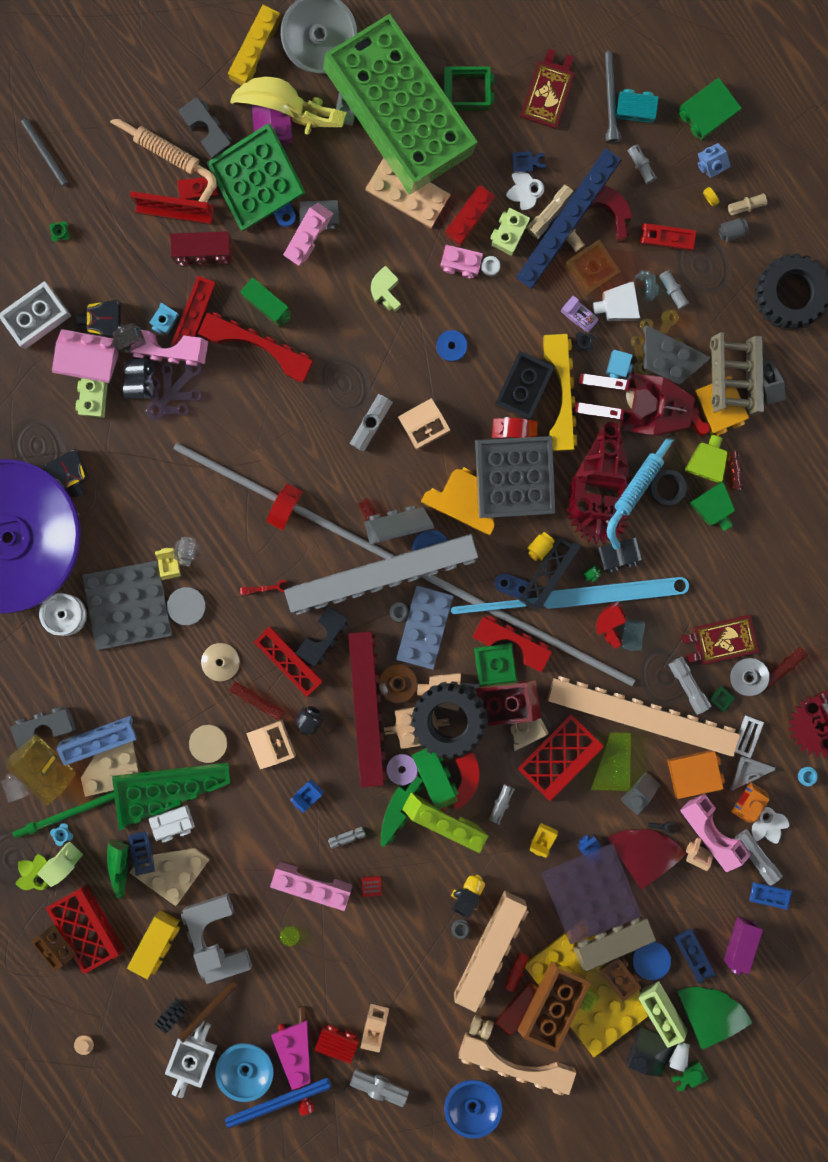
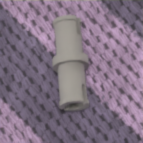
M639 145L631 147L628 153L636 164V170H639L644 178L645 183L648 184L656 180L657 176H655L649 165L650 161L648 158H645Z
M670 270L662 273L659 278L668 290L666 293L671 295L678 309L683 308L689 301H687L681 291V285L676 283Z
M506 784L503 785L498 799H495V806L489 817L490 821L500 824L505 810L509 807L508 803L515 788Z

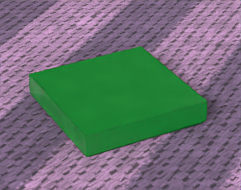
M512 643L474 648L479 686L517 681Z

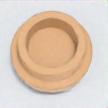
M87 1035L79 1036L74 1043L76 1052L81 1055L89 1054L94 1047L92 1038Z

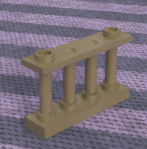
M722 332L711 337L713 392L711 405L713 406V413L726 409V406L746 407L748 416H756L764 412L762 336H754L748 339L746 343L724 341V333ZM724 349L745 351L746 362L725 360ZM725 368L745 370L747 372V381L725 379ZM725 387L746 388L747 400L725 398Z

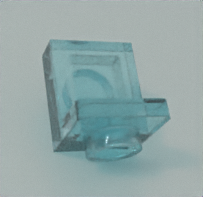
M640 271L634 277V281H645V301H653L655 295L658 296L659 285L655 284L656 274H651L650 271Z
M626 620L622 637L624 649L629 651L642 650L645 621Z

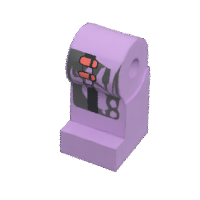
M574 295L560 311L586 332H589L598 322L597 317L586 309Z

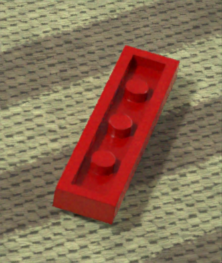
M197 275L170 347L177 345L183 336L196 337L216 282Z

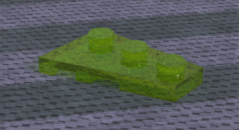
M630 732L610 733L591 790L630 791Z

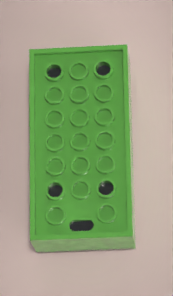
M390 14L325 53L324 71L409 195L473 154L478 143Z

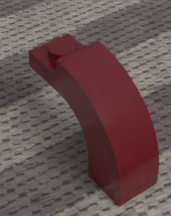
M605 185L590 207L604 208L612 215L615 223L617 243L624 242L626 236H629V226L625 223L631 221L632 214L628 203L622 195Z

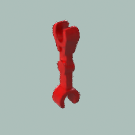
M280 580L277 585H265L257 588L251 586L241 587L240 593L241 595L256 593V591L264 592L272 589L284 592V590L280 589V584L287 581Z

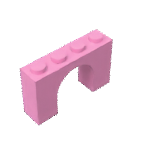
M279 862L272 879L271 888L345 911L352 884L334 879L333 883L314 880L298 873V867Z

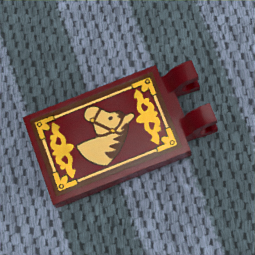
M548 48L544 63L538 61L520 118L557 129L575 74L570 71L574 56L566 55L563 66L552 63L556 51Z
M751 615L693 627L694 633L681 636L683 643L695 642L697 652L685 654L687 662L701 660V664L705 665L759 652Z

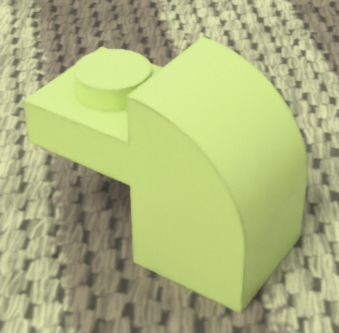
M386 266L372 280V297L376 304L383 299V305L389 311L393 309L396 312L401 308V304L390 291L399 283V279Z
M68 842L54 858L48 860L37 874L52 887L62 881L74 869V865L83 854L71 842Z

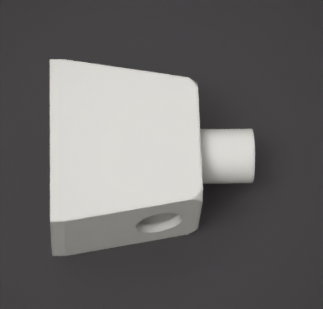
M634 282L603 292V301L593 303L594 314L605 312L607 321H638L640 318Z

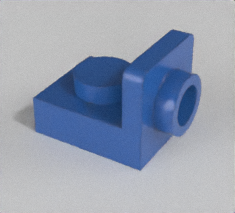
M593 834L591 836L586 835L579 840L580 843L577 846L591 865L606 855V852Z

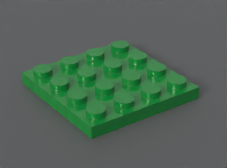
M269 123L207 162L241 231H246L305 194L272 125Z

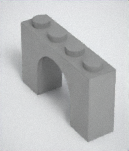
M229 893L187 906L183 909L181 918L183 924L188 926L189 932H187L189 942L193 943L195 948L193 954L197 950L207 948L203 938L205 926L212 921L234 913ZM247 948L225 954L222 967L200 973V976L208 984L250 970L252 963Z

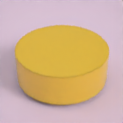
M710 187L703 191L705 198L711 206H716L720 203Z

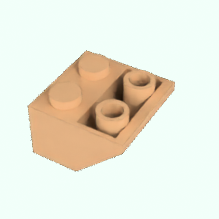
M432 398L398 416L416 451L450 432L446 421Z
M283 720L246 733L260 769L279 764L296 756Z

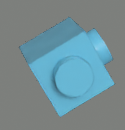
M613 350L606 375H610L609 378L625 379L627 375H630L633 364H630L632 354Z

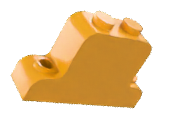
M465 467L462 470L456 469L452 472L443 492L432 488L424 494L421 503L490 536L494 528V518H479L477 477L473 476V471Z

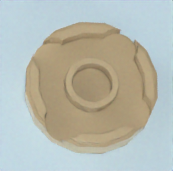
M202 725L191 734L189 749L198 761L205 763L215 762L226 752L227 737L218 726Z

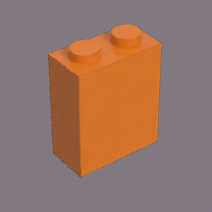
M708 750L667 759L677 799L723 789L722 784H725L723 773L719 771L718 765H721L719 754H716L715 751Z

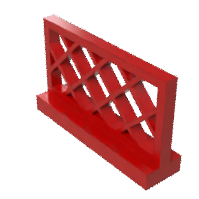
M130 191V198L136 204V214L212 225L214 204Z
M570 715L517 769L549 801H552L604 746L575 717ZM571 720L577 725V733H566V725ZM555 736H563L564 747H552V739ZM566 736H577V747H566ZM579 736H588L593 742L588 747H579ZM542 749H550V761H539V752ZM552 749H564V761H552ZM566 749H577V758L574 761H566ZM579 749H585V750L580 754ZM536 756L537 761H531ZM528 763H537V774H528L523 768ZM539 763H550V774H539ZM552 763H564V771L561 774H553ZM539 777H550V785L546 790L539 785Z
M87 884L45 908L59 933L75 951L74 959L83 974L110 959H114L125 950ZM76 896L79 901L78 908L69 906L70 898ZM56 906L64 908L63 916H57L52 908ZM68 910L77 912L75 921L66 918ZM80 913L87 915L89 919L88 925L78 922ZM65 922L74 925L72 933L65 931ZM77 926L86 929L85 937L75 935ZM90 930L98 934L97 941L88 939ZM74 939L83 941L82 950L74 947ZM87 943L96 945L94 954L85 951ZM99 947L106 948L109 956H99ZM84 955L93 958L92 965L87 968L83 962Z

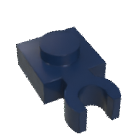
M532 151L513 152V173L533 172L534 166L538 169L546 168V164L538 162L540 158H545V153H539L532 157Z

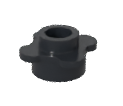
M578 332L576 334L577 341L574 344L575 350L579 351L581 349L591 352L593 349L592 342L595 338L594 335Z

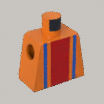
M750 782L731 812L747 823L755 822L769 802L768 793Z

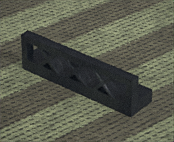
M559 536L554 547L548 553L519 601L538 613L581 546L575 542L572 545ZM559 543L569 548L566 555L558 556L556 548ZM556 560L558 568L548 572L547 562ZM546 575L547 585L538 587L536 579ZM536 591L538 599L535 604L525 599L528 592Z

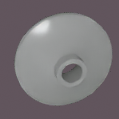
M743 659L737 662L731 670V684L738 693L744 696L758 695L768 686V669L757 659ZM753 676L754 680L752 682H748L747 677Z

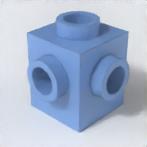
M719 143L698 153L699 169L710 178L731 167L727 151Z

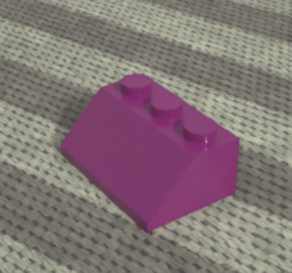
M252 105L254 132L269 123L272 125L282 146L294 145L292 119L289 115L270 108Z

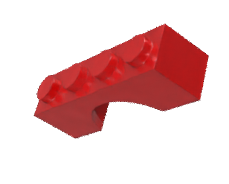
M489 615L487 618L482 617L472 636L474 639L488 646H491L498 640H512L522 649L523 663L542 672L552 653L548 650V645L540 641L538 645L531 642L532 637L524 633L520 636L514 633V628L506 624L504 627L498 625V620Z

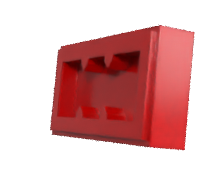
M201 177L177 180L179 198L188 200L199 199L207 188V179ZM217 182L215 190L210 197L218 196Z

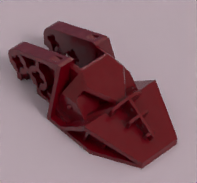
M630 373L627 380L580 374L579 384L635 393L631 411L624 408L618 409L575 402L574 412L620 420V430L661 436L690 427L695 397L670 379Z

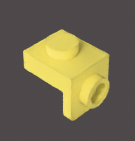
M163 548L155 552L162 580L181 576L178 555L174 548Z

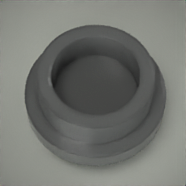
M395 603L391 606L390 616L394 621L401 622L408 617L409 610L405 604Z
M463 919L456 920L451 926V932L454 937L464 939L470 933V925Z

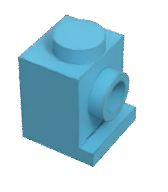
M161 303L150 324L153 325L152 330L162 335L164 332L168 335L180 315ZM161 317H166L164 323H160Z

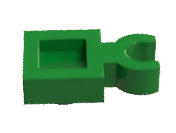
M699 1061L690 1064L687 1068L685 1067L682 1076L675 1075L671 1078L673 1083L681 1081V1085L676 1087L678 1092L683 1091L687 1084H690L691 1088L708 1080Z

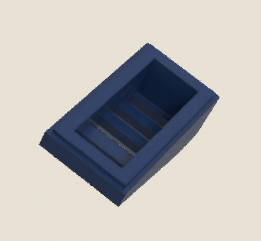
M145 831L129 835L136 876L155 872L150 834ZM146 847V850L137 852V849ZM145 855L148 856V858H143V859H139V860H138V857L145 856ZM149 862V866L139 868L140 864Z

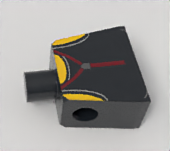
M111 300L87 305V314H77L76 316L77 326H87V332L91 335L121 339V302Z
M73 449L43 466L50 475L60 482L66 491L71 489L76 498L86 493L81 483L87 481L89 477L78 449Z

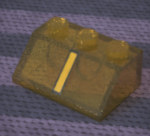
M37 734L7 758L6 768L46 806L62 794L76 774L69 765H63L60 756Z

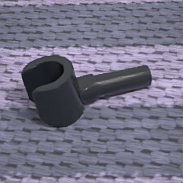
M667 821L665 824L648 823V827L662 829L669 834H675L674 831L668 830L670 825L676 826L673 822Z

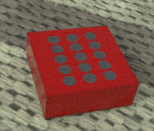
M381 875L361 877L363 897L382 896Z

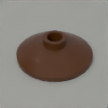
M392 665L381 674L379 688L387 700L394 703H402L414 695L417 688V679L414 672L407 666ZM395 680L400 682L399 687L394 686Z

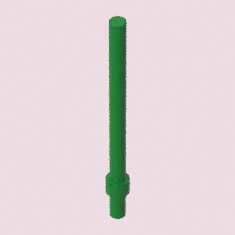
M114 792L36 823L34 821L28 823L26 827L13 831V836L16 839L26 834H34L41 828L115 800Z

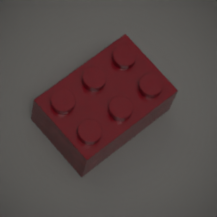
M228 231L170 233L171 258L180 267H189L193 263H198V266H209L210 263L228 265L229 262H233V239Z
M536 680L491 684L474 688L477 692L476 695L483 699V706L487 708V726L533 722L541 718Z

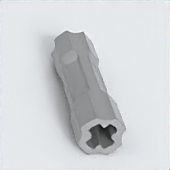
M683 656L669 663L668 666L681 683L695 713L698 715L712 707L691 675L690 668Z
M746 829L736 835L734 839H739L750 853V860L768 885L771 886L779 881L783 875L768 859L750 832Z

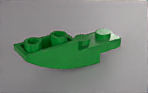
M418 774L406 789L399 785L388 804L381 830V846L383 847L386 844L390 845L396 837L394 835L395 831L398 828L401 830L407 822L405 819L407 814L402 809L410 793L415 792L418 794L424 786L422 784L423 780Z

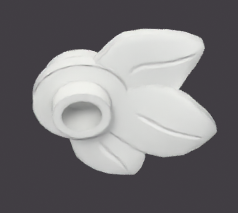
M525 172L512 174L516 185L508 191L506 196L514 202H520L521 210L532 208L535 205L536 199L544 193L543 183L540 180L532 179ZM535 186L538 188V191L532 192L531 188Z
M765 807L752 825V836L756 841L761 840L765 836L769 841L777 844L781 836V829L788 828L789 822L783 814L775 813L773 809ZM768 813L769 818L764 820L763 814Z

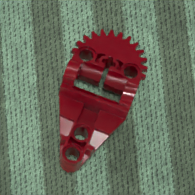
M607 422L599 431L592 447L573 477V482L569 485L568 490L570 507L567 508V511L571 514L567 518L574 520L570 526H577L574 532L581 531L580 538L587 535V542L594 538L595 544H598L600 539L603 544H606L607 539L609 540L607 527L610 519L617 511L615 504L631 482L621 431L614 422ZM585 485L618 490L619 498L605 496L602 501V495L585 493ZM623 515L619 520L615 531L617 538L620 537L619 533H624L625 530L622 527H627L628 524L624 520H628L629 515Z
M828 690L815 694L812 697L808 696L806 703L801 700L800 704L802 707L796 705L794 707L798 713L791 712L790 714L795 719L788 721V723L794 725L788 728L789 731L795 732L790 736L791 739L798 738L795 745L802 744L801 751L808 748V755L815 751V756L818 757L819 753L822 752L824 758L827 757L828 746L824 743V740L828 738V723H826L828 721ZM810 703H816L819 706V709L817 711H812L809 709L808 705ZM819 721L826 723L824 728L817 726Z

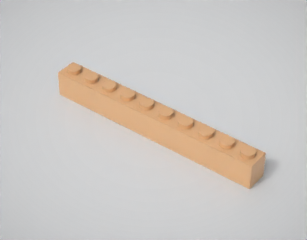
M565 677L553 678L547 698L549 702L732 757L734 756L740 734L735 733L736 729L728 726H724V729L716 727L717 723L708 720L705 723L698 722V717L687 715V718L680 716V712L669 709V712L661 710V706L651 704L648 707L643 705L644 701L632 698V701L624 699V695L614 693L613 696L606 694L607 690L596 687L595 690L588 689V684L577 681L575 685L569 683L570 679Z

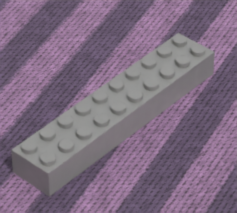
M469 534L289 587L284 592L290 612L296 611V614H301L310 610L309 607L312 606L315 609L325 607L332 600L334 604L345 601L346 596L349 595L352 598H356L365 594L364 591L370 590L372 593L382 590L383 585L389 584V587H393L402 583L401 580L407 579L408 582L420 578L419 575L426 573V576L437 574L438 569L445 568V571L457 568L456 564L463 562L464 565L474 563L475 558H478V553L473 536Z

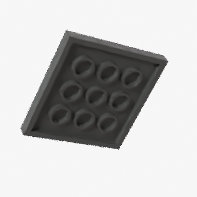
M552 436L475 440L479 518L555 513Z
M158 561L82 575L96 650L173 636Z

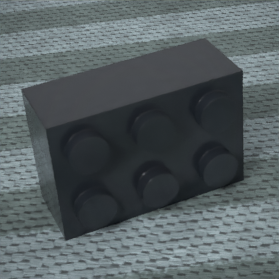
M519 351L494 406L522 419L530 420L555 366Z

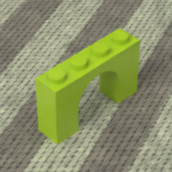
M412 792L402 809L412 821L478 853L481 852L489 837L477 824L461 816L457 820L435 808L428 800Z

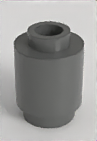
M740 218L722 223L719 229L720 238L726 242L745 237V234L749 233L746 220Z

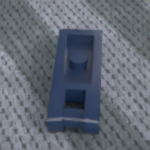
M691 928L674 936L699 984L703 983L708 977L713 978L716 976ZM705 966L706 970L699 973L698 969Z

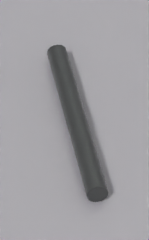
M24 118L21 123L60 184L62 186L67 185L69 182L28 118Z

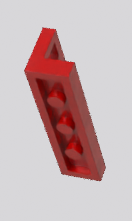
M271 626L254 641L306 697L323 682L316 672L296 654ZM267 635L273 641V648H265L260 641ZM275 650H281L286 655V662H278L275 659ZM288 664H295L299 668V675H291L288 672ZM302 678H308L314 684L308 691L302 686Z

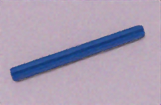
M325 1078L231 1115L225 1119V1123L228 1128H232L329 1090L331 1088L330 1080Z

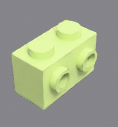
M509 208L507 213L503 212L499 220L501 223L499 229H494L490 237L493 240L491 246L512 256L530 218Z
M81 378V381H78L77 389L80 392V398L76 401L78 415L105 418L107 382Z

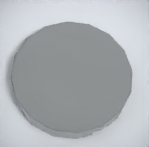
M189 587L175 590L167 602V610L170 617L181 625L197 623L203 617L206 608L203 595L198 590Z

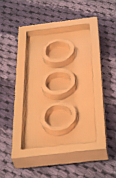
M384 158L365 191L431 229L451 194L430 182L409 195Z

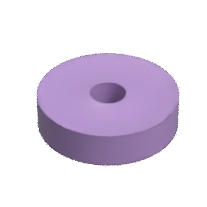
M397 754L389 760L387 774L395 784L406 785L415 779L417 766L411 756ZM400 766L406 768L404 773L399 772L398 768Z

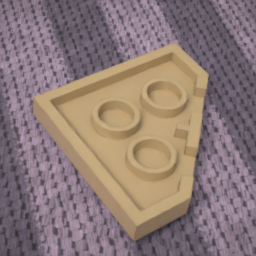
M133 741L94 756L81 777L85 797L114 790L112 776L140 773Z
M197 848L163 852L153 855L155 872L136 876L133 867L129 873L177 906L210 858ZM141 856L140 859L148 858V856ZM149 862L140 864L139 868L149 866Z

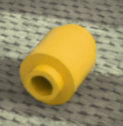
M545 532L541 535L539 534L528 546V555L535 561L537 559L542 561L554 547V539Z

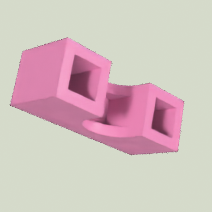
M320 203L310 207L283 255L298 266L304 263L315 247L314 241L326 228L334 213Z

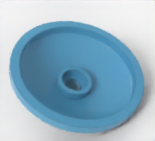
M240 1043L233 1045L222 1053L217 1062L215 1070L216 1081L220 1090L227 1097L235 1101L249 1102L256 1100L267 1092L272 1083L273 1065L271 1059L263 1049L254 1044ZM247 1066L249 1071H244L242 1067Z

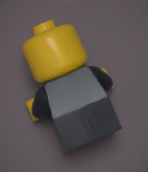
M479 875L469 876L464 884V889L454 890L451 896L456 900L450 910L466 919L471 917L474 909L477 911L480 906V899L478 897L485 887V883L482 881L483 878Z

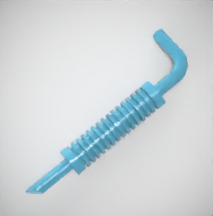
M666 438L656 454H649L615 504L617 511L610 519L607 527V536L614 549H619L621 546L615 532L619 520L623 515L628 516L663 466L664 461L662 457L674 439Z

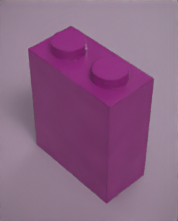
M738 916L724 961L728 968L732 969L733 973L743 975V973H750L763 929L756 922Z

